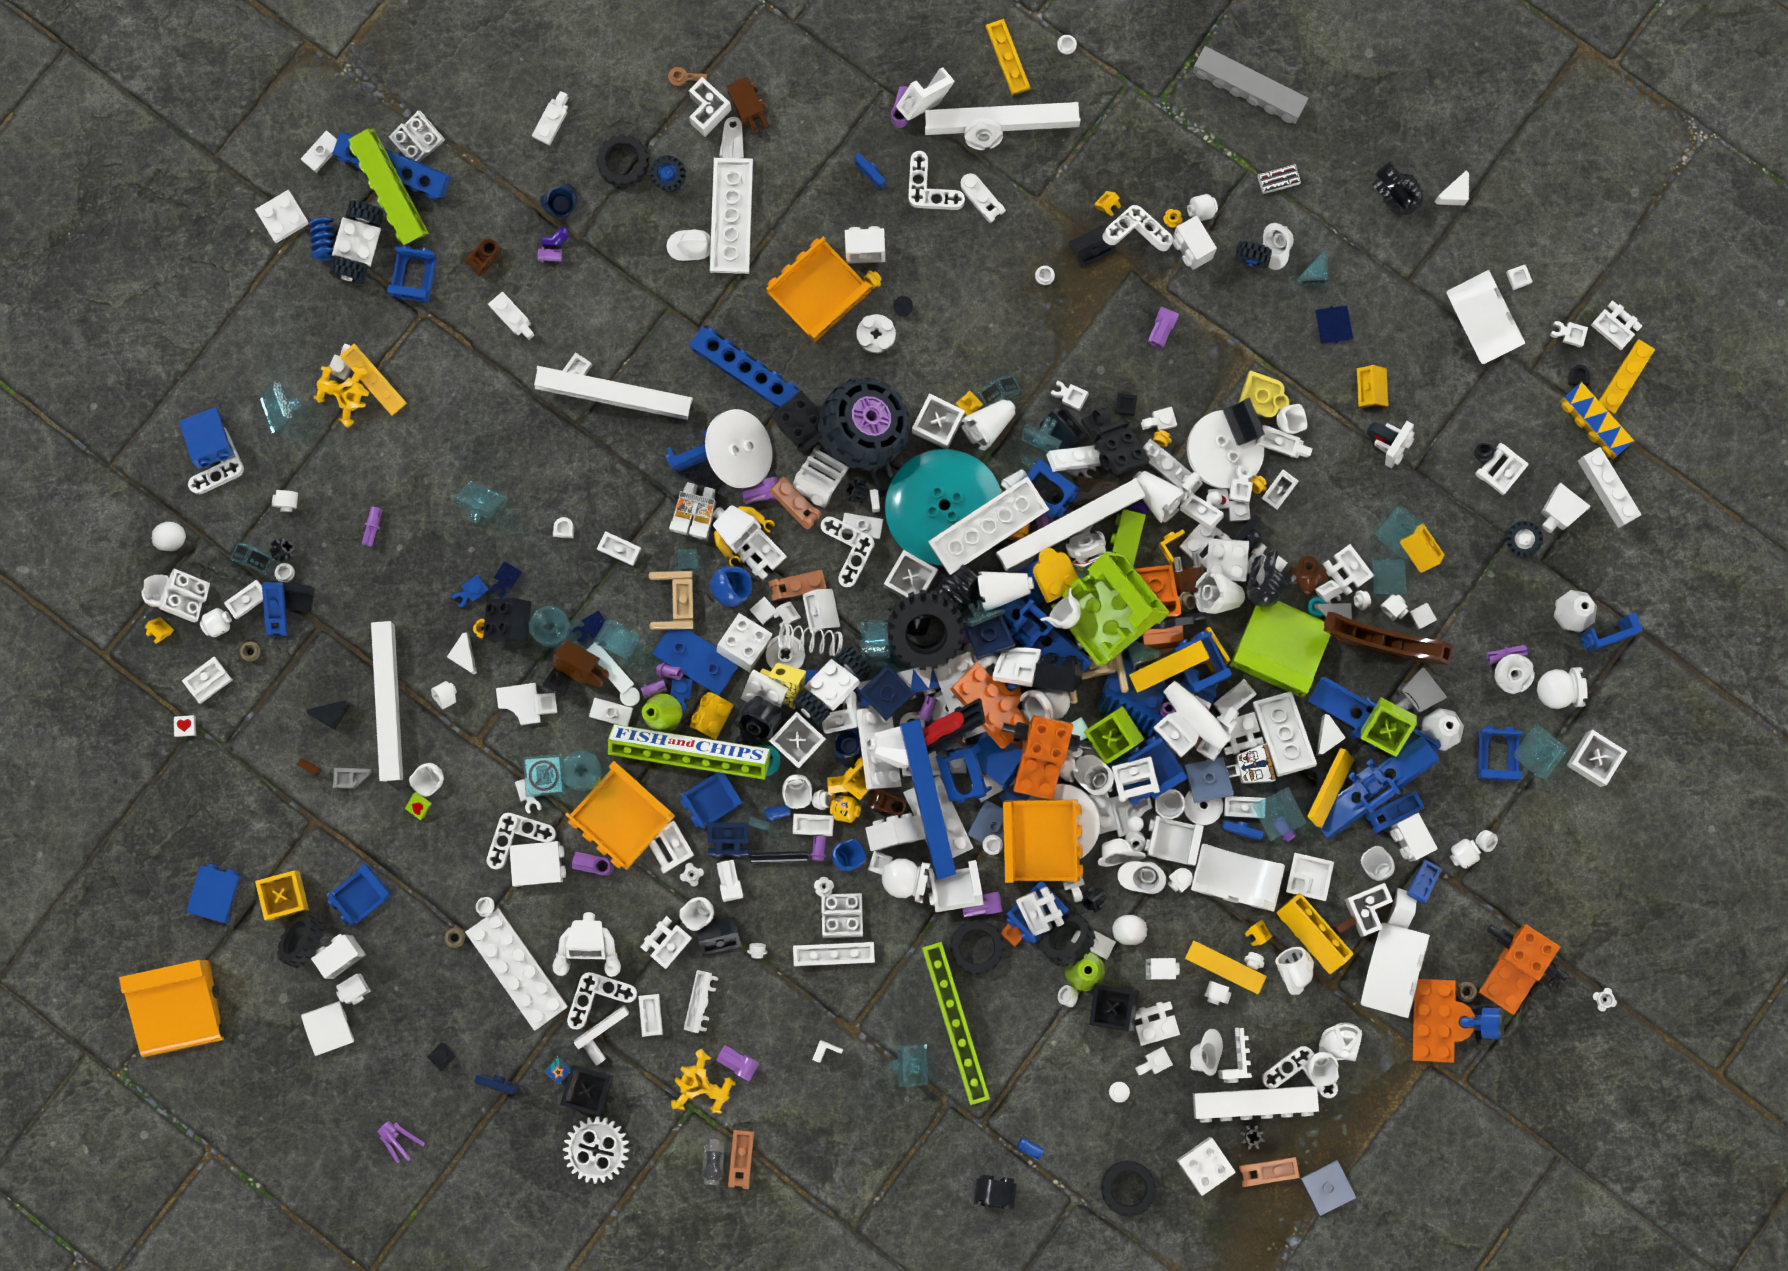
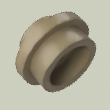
M1189 592L1181 593L1179 596L1181 611L1188 612L1195 607V596Z
M246 642L240 649L241 657L249 662L257 660L261 652L258 644L254 642ZM253 648L254 653L248 655V650Z
M451 928L445 934V942L451 948H458L465 941V934L459 928ZM454 934H457L459 937L456 942L452 941Z
M1462 982L1457 986L1456 994L1461 1001L1470 1002L1475 999L1477 989L1471 982ZM1464 988L1469 989V995L1465 996L1463 994Z

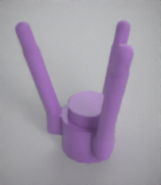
M390 1121L386 1122L378 1130V1133L381 1135L380 1139L385 1143L396 1163H399L400 1160L392 1148L391 1142L405 1159L410 1161V1157L395 1140L399 1135L397 1131L421 1146H424L425 1143L400 1127L397 1122L395 1124H392Z

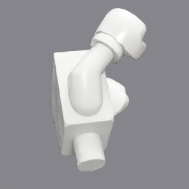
M590 912L583 914V920L573 921L572 926L562 934L559 940L558 952L552 965L553 972L559 976L568 973L571 965L569 959H606L604 970L607 976L610 977L616 976L621 969L620 961L617 958V953H615L612 935L607 928L602 927L601 921H595V914Z

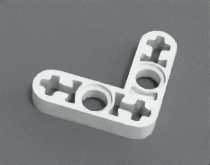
M923 151L914 152L910 161V205L915 208L961 209L965 202L962 192L958 190L927 189L928 156ZM918 157H921L923 160L921 162V170H917V161H914ZM921 175L924 181L921 184H916L913 182V177ZM916 189H920L919 196L923 198L919 199V202H915L914 199ZM933 195H940L942 201L939 204L933 203L931 201ZM945 195H948V199H954V196H958V199L961 201H958V204H954V201L948 200V204H945Z
M1132 205L1106 228L1102 236L1107 244L1116 245L1135 228L1160 251H1167L1173 243L1172 235L1137 205ZM1119 222H1124L1128 228L1121 227ZM1145 225L1151 226L1153 231H1148Z
M225 427L224 429L234 455L230 456L227 460L220 461V464L191 477L188 487L195 494L206 493L241 476L244 472L242 461ZM232 464L239 466L236 468L237 471L235 473L230 470ZM222 468H224L226 471H228V472H226V473L228 474L227 477H226L225 472L222 470ZM218 471L221 473V478L219 481L214 482L211 480V475ZM205 476H206L208 482L210 483V485H208L206 482H205V483H202V482L206 481V479H204ZM196 481L202 483L200 485V489L194 487L196 485Z
M826 517L821 522L822 531L853 547L838 578L843 587H852L856 584L874 548V539L870 535L834 517ZM833 520V525L838 528L840 524L843 525L839 530L838 536L835 535L837 531L834 529L827 531L826 522ZM845 529H851L853 532V537L850 540H845L842 536ZM867 537L869 538L870 546L864 548L863 552H867L866 556H864L860 552H855L856 548L861 550L863 544L860 541L861 539L865 540ZM855 555H859L862 558L861 565L857 567L851 563V559ZM847 566L858 570L857 574L855 572L851 574L853 581L845 584L843 575H848L850 570L846 569Z
M505 813L499 820L487 856V864L492 869L497 870L504 867L510 852L509 846L512 845L515 834L541 842H552L556 838V830L548 824L516 814ZM509 817H512L511 820L514 821V824L509 825L507 830L512 831L511 835L500 832L501 828L506 829L507 824L504 823V820L509 819ZM527 822L533 824V831L529 834L524 833L522 829L523 825ZM537 825H541L539 829L543 831L549 828L552 836L544 839V835L537 833V837H534L537 832ZM502 835L508 838V844L504 847H500L497 843V839ZM495 847L499 850H505L504 854L500 852L499 859L502 861L497 863L496 866L491 861L492 857H496L498 853L494 851Z
M588 972L583 974L568 1015V1025L576 1030L582 1029L585 1026L596 993L630 1003L636 999L637 989L630 984ZM590 976L595 981V984L590 985L588 989L592 991L591 995L587 992H580L581 988L586 989L587 983L584 980ZM606 982L614 984V991L608 994L603 990V985ZM618 984L622 985L621 990L631 988L633 997H628L627 1000L625 995L618 993V997H616ZM581 995H586L589 999V1003L585 1007H581L578 1004V998ZM575 1007L580 1010H586L585 1014H580L582 1023L577 1024V1026H574V1021H572V1017H576L578 1011H574Z
M1300 1046L1263 1073L1261 1078L1263 1085L1274 1089L1301 1069L1311 1081L1308 1074V1062L1314 1055L1313 1051L1306 1046ZM1301 1050L1303 1052L1307 1051L1309 1053L1307 1055L1308 1059L1306 1061L1304 1059L1299 1060L1297 1063L1300 1066L1297 1067L1296 1062L1291 1057L1294 1056L1297 1059L1301 1055ZM1284 1062L1292 1063L1293 1070L1290 1073L1283 1072L1282 1064ZM1278 1068L1279 1073L1283 1075L1284 1078L1281 1079V1077L1278 1076L1274 1079V1085L1272 1083L1267 1084V1075L1269 1074L1271 1076H1274L1275 1074H1277L1275 1069ZM1336 1083L1331 1084L1333 1086L1331 1094L1328 1092L1324 1093L1325 1087L1317 1086V1091L1325 1098H1332L1337 1094L1338 1087Z

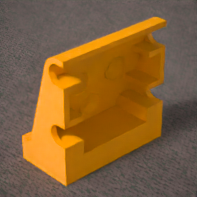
M196 960L119 977L121 991L125 994L139 1052L142 1057L224 1040V1036H221L219 1031L221 1019L217 998H214L212 992L214 981L210 960Z

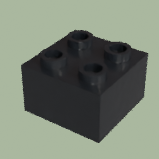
M518 598L487 599L483 639L498 642L528 641L531 601Z
M1050 652L1036 663L1034 687L1074 692L1082 683L1084 660L1078 659V656L1067 655L1066 657L1058 656L1059 654Z
M1095 984L1089 1025L1128 1032L1134 1031L1139 990Z
M572 1065L560 1105L601 1116L613 1075Z

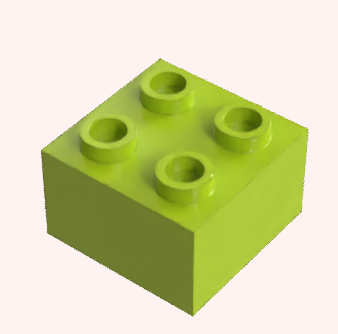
M1380 697L1361 729V739L1397 757L1417 725V716Z
M1123 706L1084 731L1106 765L1145 740Z

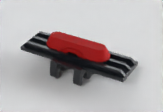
M980 698L964 707L959 706L955 708L954 712L930 722L929 726L922 729L928 755L936 751L938 756L946 759L950 757V754L945 751L947 748L955 745L960 750H963L967 747V744L962 739L966 737L968 732L986 723Z

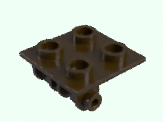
M1079 476L1077 487L1080 488L1078 490L1079 495L1074 501L1073 511L1115 490L1118 482ZM1110 515L1109 517H1107V518H1105V519H1106V520H1111V519H1112V515Z

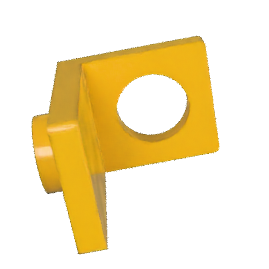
M1183 529L1176 534L1173 531L1163 537L1164 541L1159 544V548L1170 565L1174 564V558L1166 546L1185 534Z

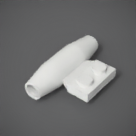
M1176 681L1164 690V694L1176 712L1165 716L1153 729L1180 757L1184 756L1196 745L1199 736L1217 750L1222 749L1230 741L1218 720L1192 693Z

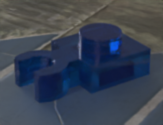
M504 561L494 577L498 582L490 587V592L493 594L495 589L499 588L501 593L498 597L503 598L506 594L505 588L508 586L512 589L522 572Z
M598 610L582 620L584 623L583 627L577 626L572 629V632L581 631L582 636L577 641L583 642L588 634L594 638L609 629V626Z

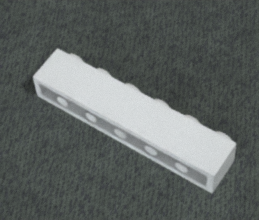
M1317 1086L1193 1093L1194 1118L1200 1119V1122H1212V1118H1220V1121H1232V1117L1240 1116V1120L1253 1119L1252 1115H1261V1119L1273 1118V1114H1281V1117H1293V1113L1300 1112L1301 1116H1313V1112L1319 1111Z

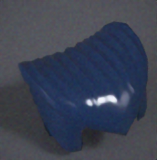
M565 184L564 186L553 187L548 193L541 196L540 204L549 215L568 217L574 210L578 199L574 187L571 184Z
M854 728L848 729V732L836 735L835 747L833 748L837 759L847 769L850 767L854 768V764L862 756L859 731Z

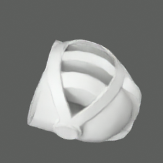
M1292 947L1282 952L1276 958V965L1291 995H1299L1312 980L1314 967L1312 957L1302 947Z
M1351 1023L1336 1024L1323 1032L1319 1043V1052H1329L1333 1054L1336 1060L1355 1062L1362 1031Z

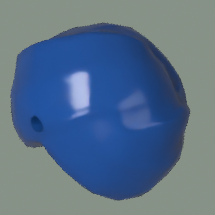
M720 567L709 582L710 590L716 600L726 607L741 605L752 593L751 577L741 567Z

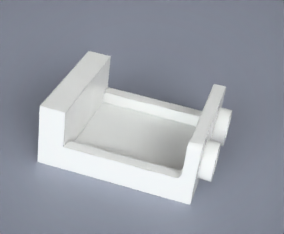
M942 67L938 70L927 88L923 89L917 81L912 82L896 107L909 121L924 113L925 110L939 105L955 81Z
M1155 816L1154 820L1151 819L1148 831H1151L1150 839H1146L1144 851H1147L1146 856L1195 866L1204 826Z
M560 842L509 846L512 886L563 882V878H566L565 865L562 866L561 860L565 856L564 846H560Z
M976 860L968 861L969 868L956 870V875L939 880L935 878L933 868H929L927 888H932V893L928 894L930 905L935 906V912L983 905V895Z

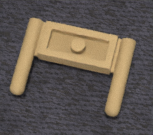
M692 571L650 572V580L672 579L673 621L651 622L650 629H693Z
M1119 653L1103 666H1098L1089 656L1092 663L1083 672L1082 680L1116 673L1117 671L1121 692H1128L1129 688L1122 653ZM1076 690L1074 692L1068 691L1070 702L1076 704L1078 702Z

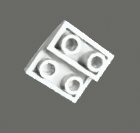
M417 111L405 124L401 123L389 136L404 156L418 162L426 158L445 141L443 136L421 111Z
M173 569L164 589L159 609L195 623L198 621L202 603L207 599L210 583Z
M862 893L821 896L823 938L863 937Z
M340 1001L301 1015L315 1056L354 1042V1037L347 1023V1016Z

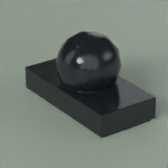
M1254 514L1233 540L1249 541V548L1258 547L1262 537L1253 528L1261 518Z

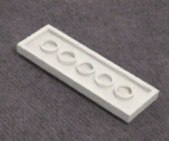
M714 158L710 273L749 274L753 159Z
M1027 476L928 541L948 574L951 575L962 564L966 565L1048 511L1049 508Z
M499 908L465 932L534 1031L568 1007Z

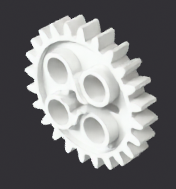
M596 1116L595 1122L592 1121L591 1117H588L587 1124L581 1120L580 1128L576 1125L573 1126L575 1133L568 1132L571 1140H564L565 1143L569 1144V1147L563 1149V1151L569 1152V1155L565 1156L564 1159H570L571 1161L567 1164V1167H574L572 1174L577 1171L579 1172L578 1179L586 1176L585 1180L587 1183L591 1178H593L594 1184L598 1182V1178L604 1183L606 1176L612 1180V1172L619 1175L618 1167L625 1168L622 1160L629 1159L624 1155V1153L630 1151V1149L624 1148V1145L628 1144L629 1141H623L622 1139L626 1133H619L621 1126L614 1128L615 1121L607 1124V1117L602 1122H600L599 1116ZM588 1131L593 1132L595 1135L592 1143L585 1140V1134ZM611 1137L614 1140L613 1148H607L604 1145L605 1138ZM582 1143L590 1147L599 1145L600 1150L613 1152L614 1156L601 1152L594 1155V1150L582 1148L579 1144ZM581 1151H585L589 1155V1160L586 1163L579 1160ZM599 1158H607L609 1162L607 1168L599 1166Z

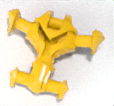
M322 366V377L317 381V395H314L313 398L318 403L325 402V393L329 395L334 394L339 407L343 409L342 418L338 420L348 428L354 423V420L350 419L351 411L366 406V403L360 400L361 396H368L369 392L359 383L362 375L367 374L366 367L353 366L354 374L352 378H348L342 384H337L336 381L329 380L330 374L333 372L330 366Z
M700 1049L695 1053L698 1057L696 1066H682L680 1068L684 1074L681 1079L676 1077L675 1082L680 1087L682 1094L678 1100L674 1099L671 1101L672 1109H682L685 1111L683 1105L689 1098L692 1100L697 1095L706 1093L710 1099L716 1100L714 1105L710 1107L712 1113L721 1114L722 1111L720 1109L723 1103L728 1101L730 1097L729 1091L732 1085L736 1086V1082L731 1077L724 1078L725 1082L722 1088L717 1084L709 1083L706 1076L707 1069H704L706 1060H710L712 1057L708 1056L703 1049Z

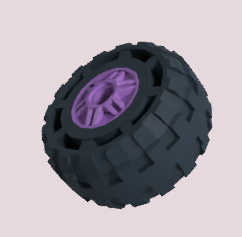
M859 377L852 378L838 385L825 399L820 408L818 431L823 437L822 443L826 449L829 448L833 453L831 456L837 461H843L845 466L853 469L859 467L862 470L880 468L893 460L906 445L908 434L911 431V423L908 419L910 414L907 405H903L901 401L903 399L898 392H893L889 384L885 382L879 383L877 379L869 377L865 379Z

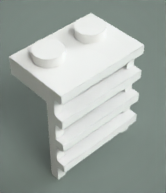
M817 445L802 465L800 471L797 472L793 487L803 497L825 509L829 504L833 491L850 467L821 452V446ZM814 457L841 471V473L814 459ZM809 465L834 478L835 481L812 469Z
M1235 1028L1238 1069L1218 1070V1078L1224 1079L1226 1083L1239 1082L1238 1078L1252 1077L1251 1073H1247V1065H1251V1062L1246 1060V1053H1250V1050L1245 1048V1040H1249V1038L1244 1036V1028Z

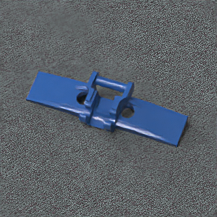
M978 589L976 591V594L983 600V598L980 596V590ZM1021 597L993 609L995 612L1002 613L1004 621L1013 628L1009 631L1012 638L1015 637L1024 646L1023 648L1041 649L1042 656L1050 652L1057 653L1060 657H1066L1067 655L1078 656V659L1084 660L1083 672L1091 665L1092 660L1058 628L1048 621H1042L1048 627L1045 630L1028 614L1031 611L1039 619L1048 617L1034 604L1035 601L1032 599L1027 601L1024 597ZM1015 609H1020L1019 620L1013 616ZM1044 636H1049L1052 639V644L1049 647L1042 643Z
M1321 677L1308 700L1310 703L1353 727L1354 730L1349 735L1353 739L1356 737L1361 739V729L1370 716V713L1365 710L1367 707L1373 710L1377 704L1371 700V697L1367 696L1366 699H1363L1326 677ZM1353 708L1359 709V719L1352 717L1351 710ZM1414 728L1402 747L1404 749L1423 736L1437 754L1441 743ZM1372 744L1369 745V748H1371L1372 750H1375L1377 748Z
M1421 736L1402 749L1397 757H1390L1378 767L1370 759L1366 762L1369 767L1357 775L1354 772L1348 775L1354 784L1337 795L1323 827L1319 828L1327 839L1334 837L1367 812L1372 814L1375 808L1393 795L1400 794L1402 787L1438 763L1439 757L1425 738ZM1388 770L1396 771V777L1392 780L1385 777ZM1389 784L1391 785V788H1389L1380 796L1372 800L1370 803L1367 801L1375 794L1380 792L1382 789L1387 787ZM1361 793V802L1358 804L1354 803L1352 800L1354 794Z

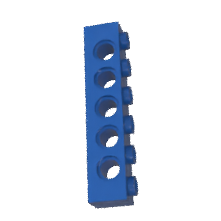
M340 132L332 154L338 156V160L349 163L351 161L356 163L355 167L360 169L358 164L360 161L349 148L350 142L348 139L355 135L348 132ZM385 148L390 160L395 165L402 183L409 185L408 189L415 192L420 190L426 192L427 197L435 200L445 197L452 175ZM408 169L412 171V177L410 179H408L406 176V171ZM426 176H428L430 179L429 186H426L424 184V178Z
M702 326L689 345L690 350L777 409L799 392V388L791 382L787 384L781 380L782 376L775 371L771 373L765 369L766 365L761 361L756 360L755 362L750 359V355L742 349L740 351L733 347L734 344L726 338L722 340L718 337V333L710 327L706 329ZM711 344L719 345L716 351L708 349ZM732 354L735 356V359L732 362H727L724 360L725 357ZM744 365L751 367V370L747 373L740 371ZM760 376L767 378V381L763 384H759L756 380ZM775 387L783 389V392L779 395L774 394L772 391Z

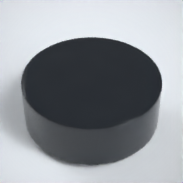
M906 296L898 297L894 301L895 313L901 317L911 314L913 310L912 300Z

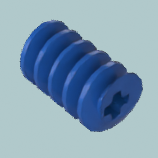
M322 217L309 222V227L312 228L309 231L311 235L310 242L313 243L310 246L313 251L311 257L316 260L327 261L336 258L330 254L333 253L334 249L330 248V246L335 245V241L329 240V238L334 237L335 234L329 232L334 229V226L328 225V223L333 222V218Z

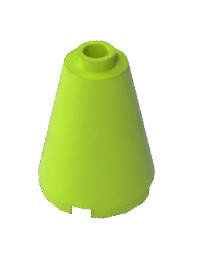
M664 693L652 696L642 708V716L646 725L654 731L671 732L677 728L683 716L679 701L673 696Z
M1091 951L1088 955L1083 956L1084 959L1076 961V964H1068L1065 967L1067 981L1072 987L1080 991L1093 990L1095 984H1101L1105 976V966L1102 959ZM1085 967H1090V974L1084 972Z

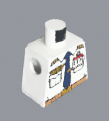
M1267 743L1236 755V764L1226 766L1229 778L1239 776L1241 784L1271 783L1276 781Z

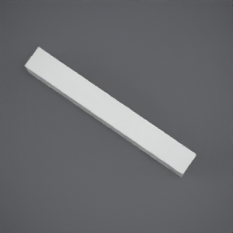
M1078 102L925 110V135L964 133L969 123L984 118L1000 123L1003 131L1080 126Z
M537 366L534 383L537 390L688 420L690 405L693 400L692 397Z
M1133 479L996 552V556H998L1005 571L1039 554L1043 549L1050 548L1143 499L1145 494L1138 483V479Z
M391 621L371 623L379 780L383 782L403 780L395 625Z

